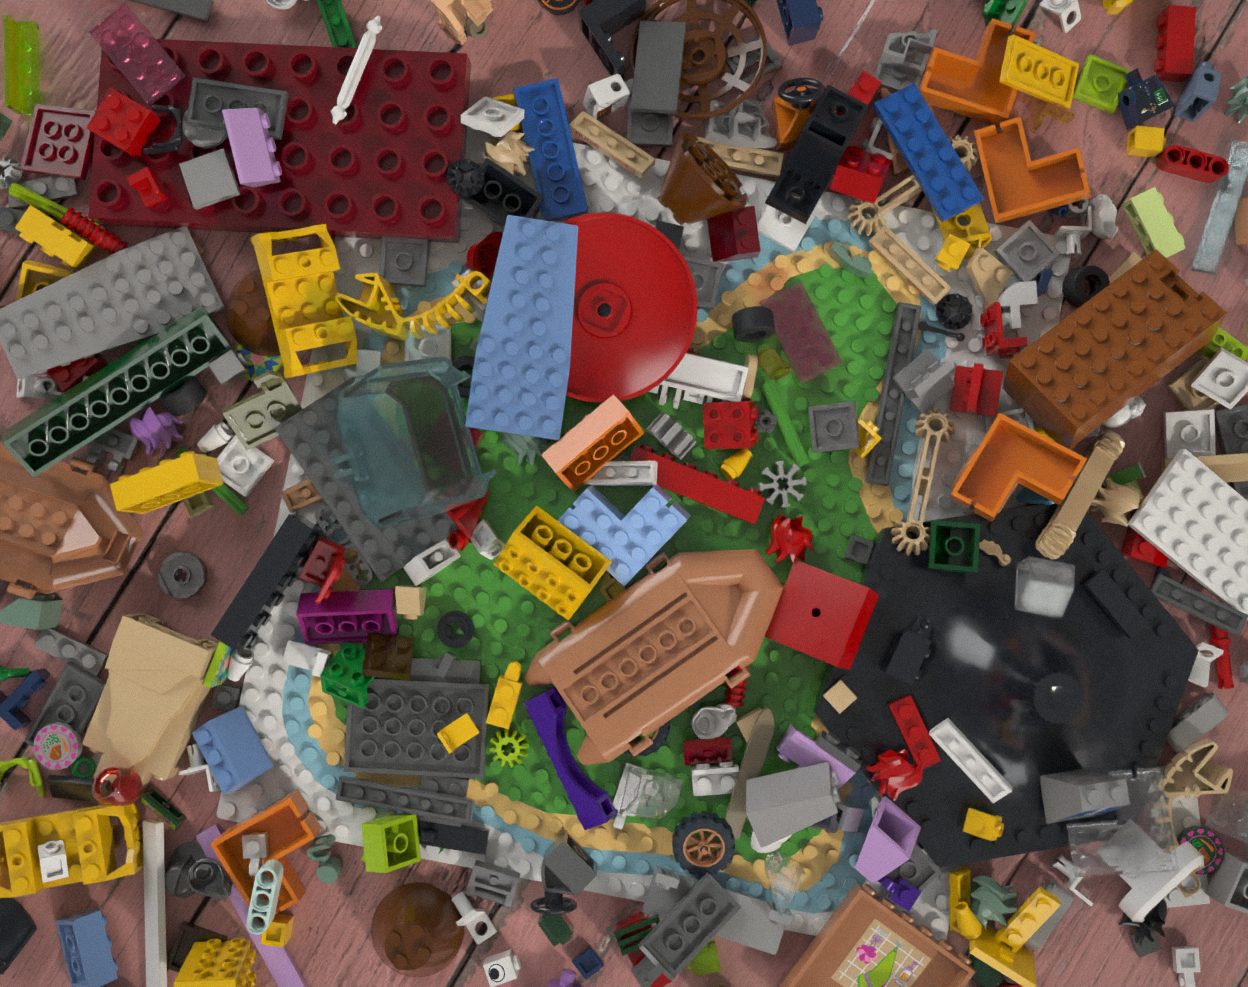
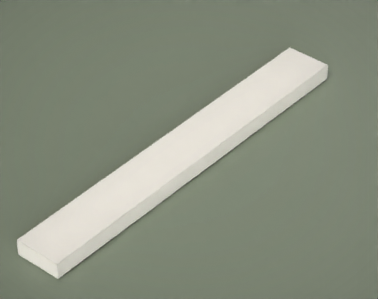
M147 819L142 821L146 987H167L164 823Z

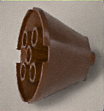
M683 133L679 137L660 189V195L657 197L662 206L668 207L674 213L673 218L680 225L684 223L693 224L744 207L749 201L747 193L742 194L739 189L742 183L725 161L707 144L704 147L696 142L698 137L690 133Z
M257 269L245 275L232 289L226 304L227 325L236 342L251 353L266 357L281 356L260 269Z
M415 882L399 886L383 898L372 919L371 937L376 953L386 966L401 975L426 977L438 973L453 961L462 945L464 926L456 924L462 916L452 902V897L446 891L444 892L429 883Z

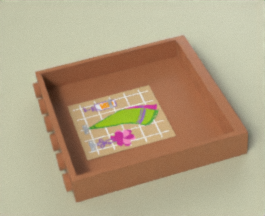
M856 882L779 987H965L976 971L970 964L972 960L964 953L960 952L957 954L954 952L952 945L943 938L940 940L936 939L933 936L934 933L923 924L921 927L914 923L915 919L905 911L900 913L895 909L896 906L886 897L883 899L879 898L876 895L877 892L865 883L863 886Z

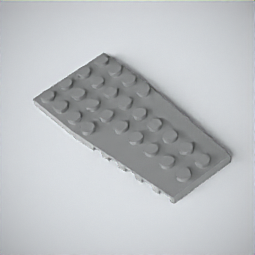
M180 227L121 250L1 308L0 342L16 377L22 380L25 376L34 373L41 374L47 372V369L56 366H66L75 360L94 357V354L119 349V346L132 345L148 340L202 305L210 315L225 308L188 228Z

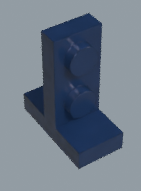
M45 668L34 670L9 697L0 690V717L12 729L25 728L32 721L20 709L31 700L29 697L34 691L38 692L46 685L47 682L45 680L51 674Z

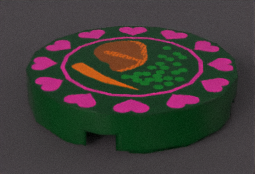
M1193 826L1186 828L1178 835L1177 841L1179 846L1189 842L1204 856V865L1206 867L1195 872L1196 874L1205 875L1213 872L1220 866L1224 856V847L1216 833L1204 827Z

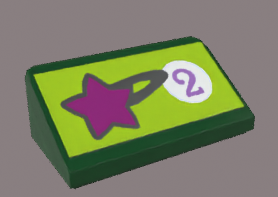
M154 789L141 795V803L175 831L187 819L183 813Z

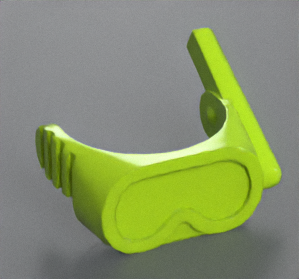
M23 757L0 761V790L1 779L5 771L19 764L24 769H28L30 784L32 787L36 786L39 797L46 794L35 759Z

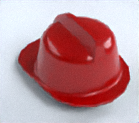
M493 232L480 242L472 245L467 252L465 267L473 272L482 273L488 279L493 277L503 232Z

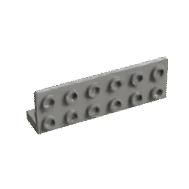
M656 866L643 906V912L651 915L658 914L660 918H664L695 886L699 879ZM724 888L741 908L715 936L776 955L785 925L791 926L793 915L790 909Z

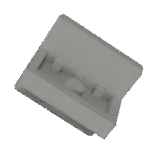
M929 349L922 352L893 377L920 413L926 411L955 386V382L948 375V372L954 368L949 360L940 363Z

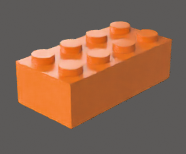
M613 394L592 413L586 415L574 428L568 430L560 440L549 446L541 456L574 493L605 467L604 465L607 462L612 461L643 435L644 432L631 413Z

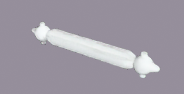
M379 15L370 20L366 25L368 31L362 37L337 97V106L331 110L333 124L335 125L347 115L345 109L350 105L375 45L376 34L382 30Z

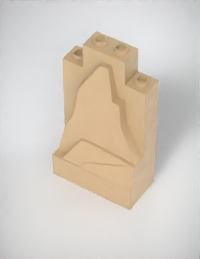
M144 612L123 615L105 666L109 670V677L82 743L90 747V751L102 754L93 779L110 780L113 788L116 785H121V787L124 785L121 794L126 797H136L144 793L151 776L158 780H167L177 774L210 688L203 686L202 683L218 646L217 642L210 639L196 640L162 626L164 620Z

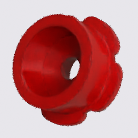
M460 528L450 532L448 543L452 549L464 550L468 545L469 538Z

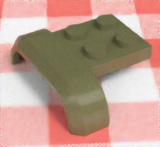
M269 370L254 378L257 388H262L263 391L222 410V414L246 451L278 436L279 434L275 427L302 410L301 405L284 377L273 370Z

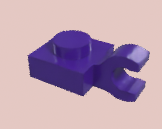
M886 875L878 880L882 887L890 891L887 897L907 911H910L922 892L902 877H899L897 882Z

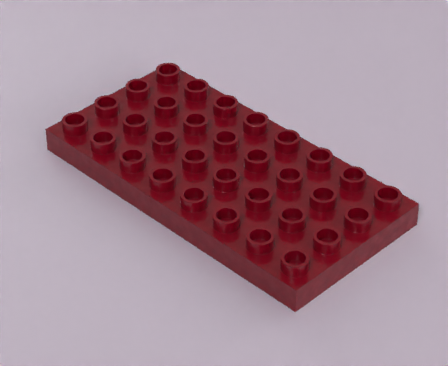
M103 36L97 109L109 89L113 88L153 112L162 121L145 148L152 147V143L169 142L177 128V121L173 116L165 112L153 111L151 106L163 105L164 107L173 106L181 108L183 120L184 113L189 107L193 77L287 91L289 96L282 140L274 139L276 151L274 152L275 160L280 163L282 175L279 176L281 182L254 188L240 184L228 136L220 145L204 149L190 142L182 130V145L179 146L177 151L144 155L142 152L137 160L95 135L88 218L100 225L175 229L187 227L194 230L252 233L281 232L326 224L330 237L382 239L383 236L428 239L429 242L459 243L462 197L449 187L447 171L452 163L460 158L465 159L467 125L461 124V114L468 110L471 75L469 57L467 53L372 49L350 105L345 109L347 115L335 125L333 124L331 110L337 106V97L358 48ZM224 148L227 152L240 195L196 210L193 207L179 164ZM146 167L157 173L168 196V199L150 208L145 206L139 192L130 186L126 178ZM461 171L462 177L459 183L464 180V173Z

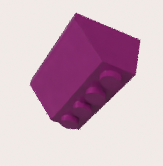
M394 589L331 592L328 599H322L319 605L315 603L318 592L300 593L296 615L304 642L307 645L342 644L345 642L365 643L367 642L368 633L398 636V617Z

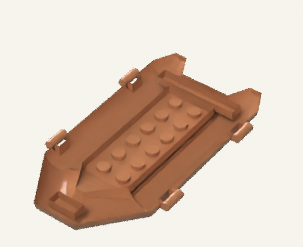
M0 441V579L11 582L7 592L31 600L36 591L50 594L125 574L143 536V530L130 512L116 510L109 483L103 475L95 473L97 464L73 457L71 464L59 461L36 477H33ZM78 467L87 470L88 473L87 475H83L81 473L75 472V468ZM24 582L32 586L28 589L18 584Z
M757 549L678 552L671 558H668L663 551L645 564L649 571L647 575L574 626L571 620H566L550 631L554 641L536 653L524 678L531 687L555 685L587 733L576 754L584 766L611 762L628 749L635 757L654 743L649 734L725 681L732 689L750 676L745 667L755 661L784 589L782 583ZM666 561L668 565L655 574L653 570ZM571 629L572 633L560 641L558 637ZM739 665L742 670L728 679L726 674ZM640 734L645 737L634 746L630 744V741Z

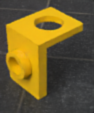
M466 713L441 729L437 735L450 754L457 747L479 734L480 731L469 714Z

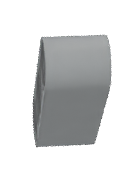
M1214 692L1208 693L1174 718L1166 741L1175 752L1182 751L1225 719L1229 711Z
M1049 881L1043 889L1058 897L1061 905L1025 942L1026 945L1035 951L1042 947L1073 902V895L1054 881Z

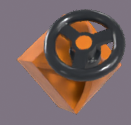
M795 78L784 82L778 88L779 97H775L771 105L778 151L794 148L805 123L817 102L825 93V87L820 81L812 78ZM804 85L814 86V87H816L817 89H815V88H808L807 86H804ZM795 86L793 91L785 92L786 89Z

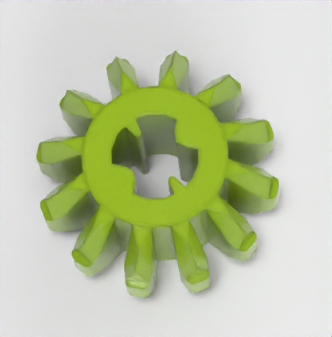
M517 728L514 729L512 734H510V729H504V734L498 730L496 732L497 738H491L490 740L495 746L490 747L489 752H497L492 759L497 761L501 758V767L508 761L509 767L513 768L514 760L521 764L523 761L520 756L527 757L528 752L523 749L529 747V742H521L526 735L521 734L517 737ZM511 742L513 744L512 748L515 747V750L505 751L506 747H503V745Z

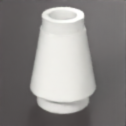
M224 422L216 423L197 445L202 452L208 453L229 443L233 437V432Z
M245 647L233 650L226 674L228 679L239 681L254 662V653L251 649Z

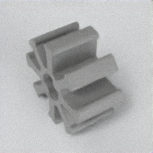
M662 411L646 428L653 438L658 440L665 449H668L680 460L696 444L693 437L684 431L680 424L675 423L669 415L664 414Z
M777 461L773 464L776 467V475L770 472L768 467L763 469L760 475H764L771 483H760L757 485L760 492L765 489H772L773 492L764 500L768 505H772L774 499L779 495L780 508L790 506L787 494L793 497L795 502L800 501L803 494H799L792 487L807 484L805 477L799 480L791 479L793 474L800 469L796 464L790 465L789 471L784 474V461ZM778 479L779 481L783 479L786 481L784 484L787 487L786 490L784 488L778 489Z

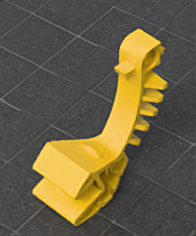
M477 271L469 273L464 279L457 273L455 279L460 284L452 293L432 309L409 318H405L403 315L404 310L397 298L393 285L378 273L355 275V278L364 284L359 300L341 293L335 296V300L347 314L369 329L383 336L405 341L409 329L415 338H424L421 325H424V328L431 334L439 333L433 322L435 319L446 329L452 328L444 315L447 312L459 322L465 320L454 306L460 303L472 314L475 309L463 299L469 291L487 306L488 300L486 297L490 292L492 282ZM482 280L483 282L481 287L478 289H474V284L477 281Z

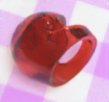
M111 766L102 770L94 779L92 795L103 804H112L113 806L132 805L142 793V779L136 771L130 768ZM111 774L117 775L111 785L109 796L103 798L100 793L103 781Z

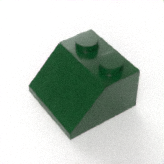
M931 520L928 568L970 574L978 572L980 524Z

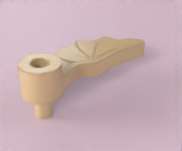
M983 540L979 542V549L988 555L996 556L1001 566H1006L1011 562L1010 556L1007 554L1003 555L1000 546L995 544L994 541L988 542Z

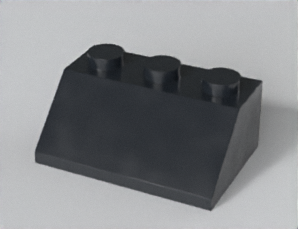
M488 158L481 165V169L484 171V184L481 190L472 196H461L466 204L503 229L508 215L535 219L545 198Z

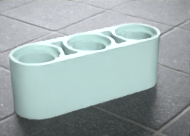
M268 860L255 876L246 921L248 931L255 935L264 933L275 916L284 872L282 864L277 860ZM265 871H270L274 877H269ZM261 894L267 895L269 900L264 899ZM256 916L261 917L264 922H260Z

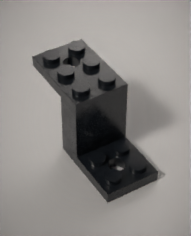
M595 0L579 10L581 32L610 76L620 74L623 81L625 58L620 50L616 51L612 46L611 36L645 14L646 0Z
M827 85L825 93L819 99L805 123L789 159L768 195L765 204L806 224L869 105ZM834 111L841 112L843 116L837 115ZM791 193H797L800 198L793 197Z

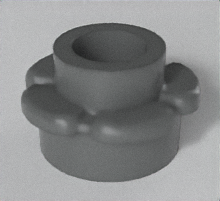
M768 410L761 411L758 414V418L754 419L756 429L760 432H772L775 429V424H777L775 415L771 414Z

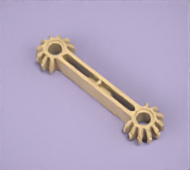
M959 134L954 139L948 138L956 153L962 156L960 160L966 170L970 172L977 163L976 157L979 152L973 149L975 142H967L968 136L961 140ZM911 175L879 196L874 204L857 198L854 201V205H850L848 209L850 214L847 216V221L852 222L850 229L858 228L857 234L859 235L864 231L866 236H870L871 232L875 234L879 232L880 227H883L886 223L882 216L922 191L914 175ZM901 193L900 196H898L897 198H895L894 200H892L891 202H889V203L886 204L885 206L880 207L882 204H884L885 202H887L888 200H890L891 198H893V197L896 196L897 194ZM862 213H868L872 219L864 218Z
M940 408L936 410V413H933L931 409H928L926 414L921 413L918 417L919 421H916L914 425L917 429L915 436L923 437L924 441L907 521L904 523L897 520L895 523L896 528H893L891 534L895 536L892 538V543L899 544L897 547L898 551H901L903 548L906 549V556L910 555L911 550H913L916 556L919 555L920 549L926 551L929 547L927 543H930L929 534L931 528L924 527L923 521L940 441L949 443L951 440L950 436L954 435L955 432L954 428H952L954 420H947L949 413L940 414ZM929 426H937L940 431H933ZM932 443L933 450L929 468H926L924 463L928 444ZM917 495H922L918 521H915L913 514ZM906 532H914L917 535V539L908 538Z
M1110 430L1103 431L1099 436H1096L1095 440L1087 448L1085 453L1087 460L1079 472L1078 478L1073 482L1065 498L1057 506L1049 523L1038 536L1035 545L1036 549L1043 556L1051 560L1057 559L1073 543L1076 530L1112 464L1120 453L1123 452L1125 442L1117 433Z

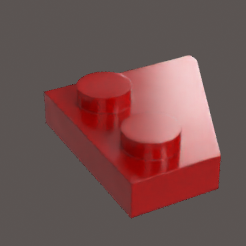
M473 474L443 500L440 506L461 531L470 538L491 492Z

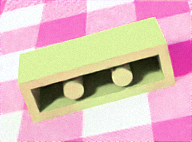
M1155 187L1130 198L1122 206L1147 256L1157 249L1163 256L1168 258L1184 250L1186 247L1183 236L1178 233L1174 225L1173 216L1167 212L1163 204V196L1157 192Z

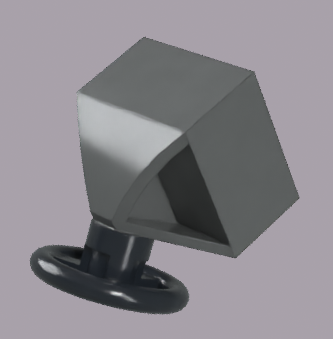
M566 831L545 850L541 867L544 897L535 899L530 904L531 910L536 913L558 915L574 911L577 908V902L571 898L563 897V894L577 896L597 876L598 863Z

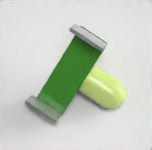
M1139 461L1134 466L1107 475L1103 484L1107 490L1106 478L1111 477L1114 483L1132 486L1142 494L1137 479L1145 478L1147 472L1141 461Z

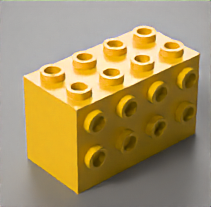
M536 505L512 533L493 565L569 621L612 561Z
M234 938L231 941L221 942L220 939L194 942L174 981V987L255 986L256 971H252V963L256 961V949H252V940Z

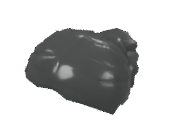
M206 857L197 860L188 871L187 882L193 891L204 896H210L216 901L226 899L232 894V882L225 876L224 870L218 861Z

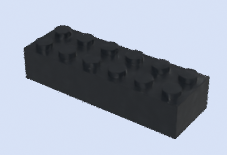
M289 514L214 628L211 636L233 650L245 648L249 645L252 646L259 637L257 632L261 626H265L271 619L272 614L270 612L274 606H279L285 595L283 592L287 586L291 587L297 579L296 572L300 567H304L309 558V552L316 545L323 532L322 529L301 515Z

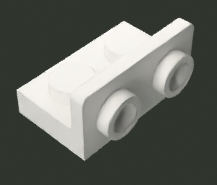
M731 760V762H721L718 765H710L708 763L692 766L693 796L732 793L739 772L738 764L733 763V760Z

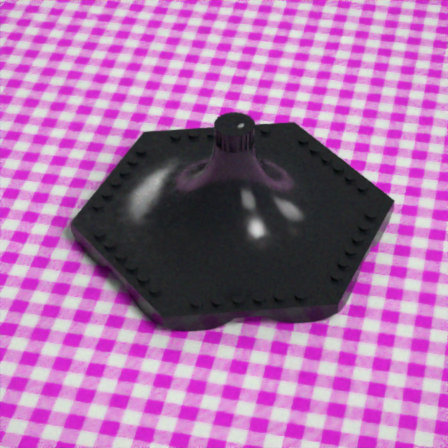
M1056 503L1052 505L1031 504L1002 509L996 515L993 522L978 514L937 519L939 521L980 524V542L983 540L988 542L994 541L995 544L1000 546L1002 554H1007L1011 558V562L1008 565L1001 566L996 556L988 555L979 549L978 572L971 574L929 569V547L926 551L920 549V554L917 556L913 550H911L909 556H906V549L904 548L898 551L897 547L899 544L892 543V538L895 536L891 534L892 529L896 528V526L882 528L873 545L859 584L879 594L878 600L850 670L828 664L813 712L827 731L835 734L840 739V743L847 748L851 746L860 753L862 763L859 769L870 781L875 772L866 770L867 766L877 764L880 761L877 758L878 755L883 754L887 750H893L898 753L900 750L906 749L907 762L916 766L887 705L909 694L928 733L930 729L949 718L1012 786L1011 793L992 803L930 736L941 761L924 768L921 782L916 787L899 793L895 801H893L892 797L888 796L887 790L882 797L886 796L921 827L916 841L940 868L1110 839L1130 819L1135 824L1137 823L1199 650L1088 512H1086L1077 528L1076 536L1069 549L1063 555H1060L1059 558L1052 560L1043 556L1036 549L1035 544L1038 536L1045 529L1058 506ZM931 520L924 521L923 526L931 528ZM906 532L908 538L917 539V535L914 532ZM1099 569L1105 570L1149 623L1132 639L1125 636L1083 585ZM917 616H922L933 622L929 635V640L932 641L930 644L932 650L929 657L924 659L920 666L922 672L919 679L911 685L881 671L898 631L903 629L909 630ZM841 679L857 696V699L839 714L825 699L823 694ZM1087 769L1126 779L1129 805L1090 818L1051 824L1046 823L1040 784L1041 775ZM881 780L870 781V783L879 792V782ZM968 808L994 816H1001V823L1004 824L1001 837H997V840L989 841L963 832Z

